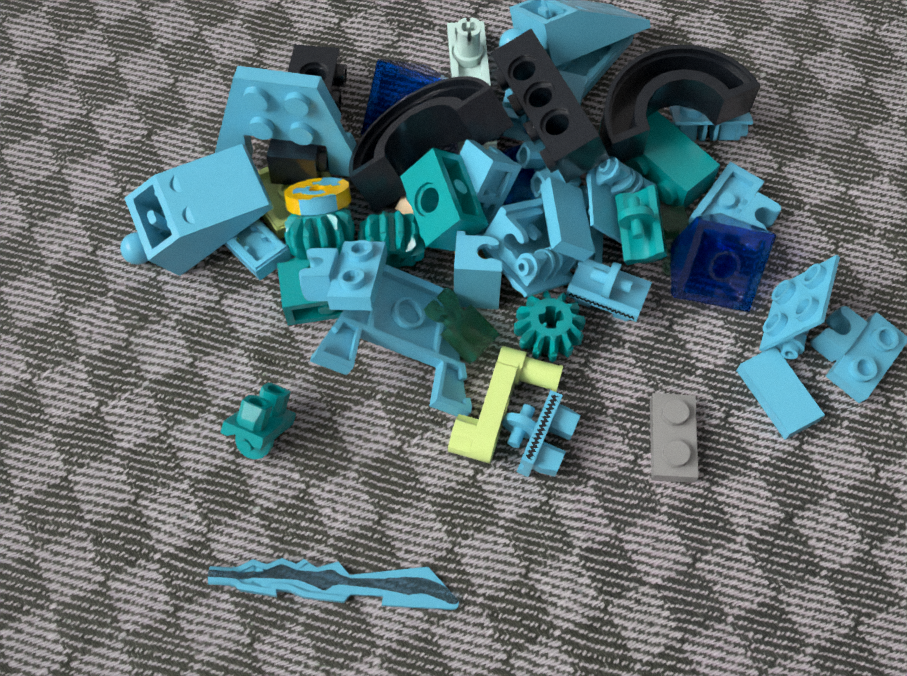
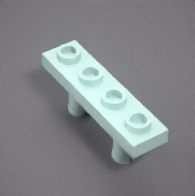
M463 18L455 23H447L451 78L471 76L482 79L491 86L484 21L470 18V22H467L466 18ZM465 141L457 142L458 154H460ZM497 141L487 142L482 146L486 150H488L490 145L497 148Z

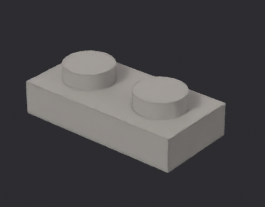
M652 393L650 398L651 481L695 483L699 478L696 395Z

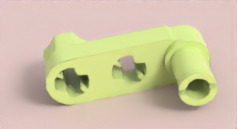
M502 346L479 419L458 414L451 432L448 452L490 464L515 384L519 385L521 381L557 392L563 365L527 357V352Z

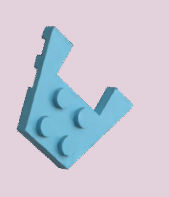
M237 66L215 153L243 144L247 147L252 157L253 147L250 136L261 140L278 139L292 141L299 145L326 146L329 173L349 177V161L357 143L351 133L345 132L340 122L342 115L321 76Z
M385 264L373 311L344 310L312 354L310 362L347 375L354 367L360 339L366 340L435 367L436 371L429 406L456 417L458 414L468 416L471 413L472 404L471 398H466L464 380L467 379L465 363L460 362L458 350L461 335L454 292Z

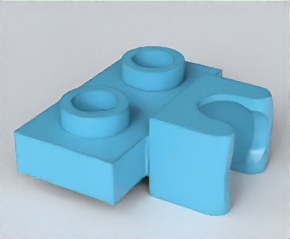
M729 162L691 214L687 225L722 245L732 231V237L751 248H757L767 230L766 227H771L777 219L781 206L759 193L764 184L762 179Z
M366 240L345 241L340 255L337 248H311L306 251L310 268H304L299 271V280L303 296L307 301H328L329 310L373 311L388 256L386 242Z
M841 306L826 319L827 324L831 328H826L818 336L812 338L810 344L830 362L836 360L835 364L826 374V377L856 402L861 403L869 397L907 344V336L877 312L865 321L849 307Z

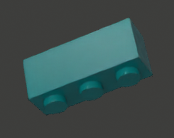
M656 111L647 118L650 132L644 154L623 163L640 173L643 178L655 183L659 199L666 204H670L680 213L712 187L720 164L661 113Z

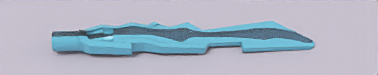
M281 558L268 564L252 559L238 567L210 566L208 571V585L231 586L240 592L277 597V592H288L304 599L345 603L351 595L383 597L381 606L455 610L459 605L457 598L429 567L349 575L338 561L317 568L305 559L295 564Z

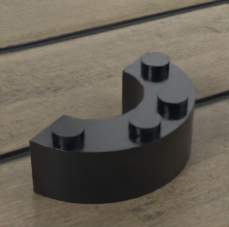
M683 44L659 47L634 58L614 78L605 100L600 138L608 156L616 157L623 163L644 154L650 132L647 118L661 108L671 106L693 108L704 114L716 126L750 112L761 85L741 63L714 49Z
M471 76L443 79L405 96L388 108L370 125L352 152L349 161V177L376 213L384 207L396 204L406 194L400 176L432 148L440 149L455 142L466 141V139L474 140L480 145H484L487 142L500 138L514 124L491 86L484 80Z

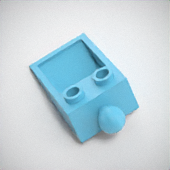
M527 0L509 7L514 28L506 30L501 35L499 47L532 29L556 68H564L571 65L573 59L646 30L651 25L650 20L611 4L584 0Z
M240 144L155 174L127 195L125 201L137 232L130 233L124 237L121 242L120 251L123 258L131 264L140 265L150 261L181 276L273 209L274 206L247 147Z

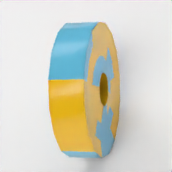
M322 177L301 181L289 186L284 191L287 211L296 215L327 214L338 211L351 202L349 182L335 177Z

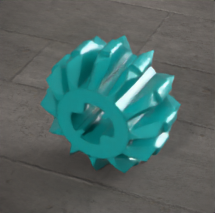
M345 208L320 215L291 214L284 222L286 232H284L286 245L289 246L290 254L302 260L308 258L306 253L308 249L337 248L340 255L345 241H355L354 220L351 218L350 210Z
M399 210L395 213L383 211L380 215L371 214L367 219L360 222L358 240L386 242L388 256L385 264L400 269L401 266L405 265L413 266L416 264V261L424 258L426 245L420 236L419 226L414 214H401Z
M549 291L543 292L542 300L533 295L529 296L526 306H520L517 309L516 318L518 321L514 323V334L521 337L519 341L521 350L533 348L532 357L534 359L541 357L542 353L548 354V359L551 363L556 361L558 352L567 358L572 355L573 346H579L582 343L584 335L581 330L584 329L586 323L585 316L578 315L580 309L578 302L565 304L566 295L564 292L557 299L551 298ZM547 324H551L552 328H546Z

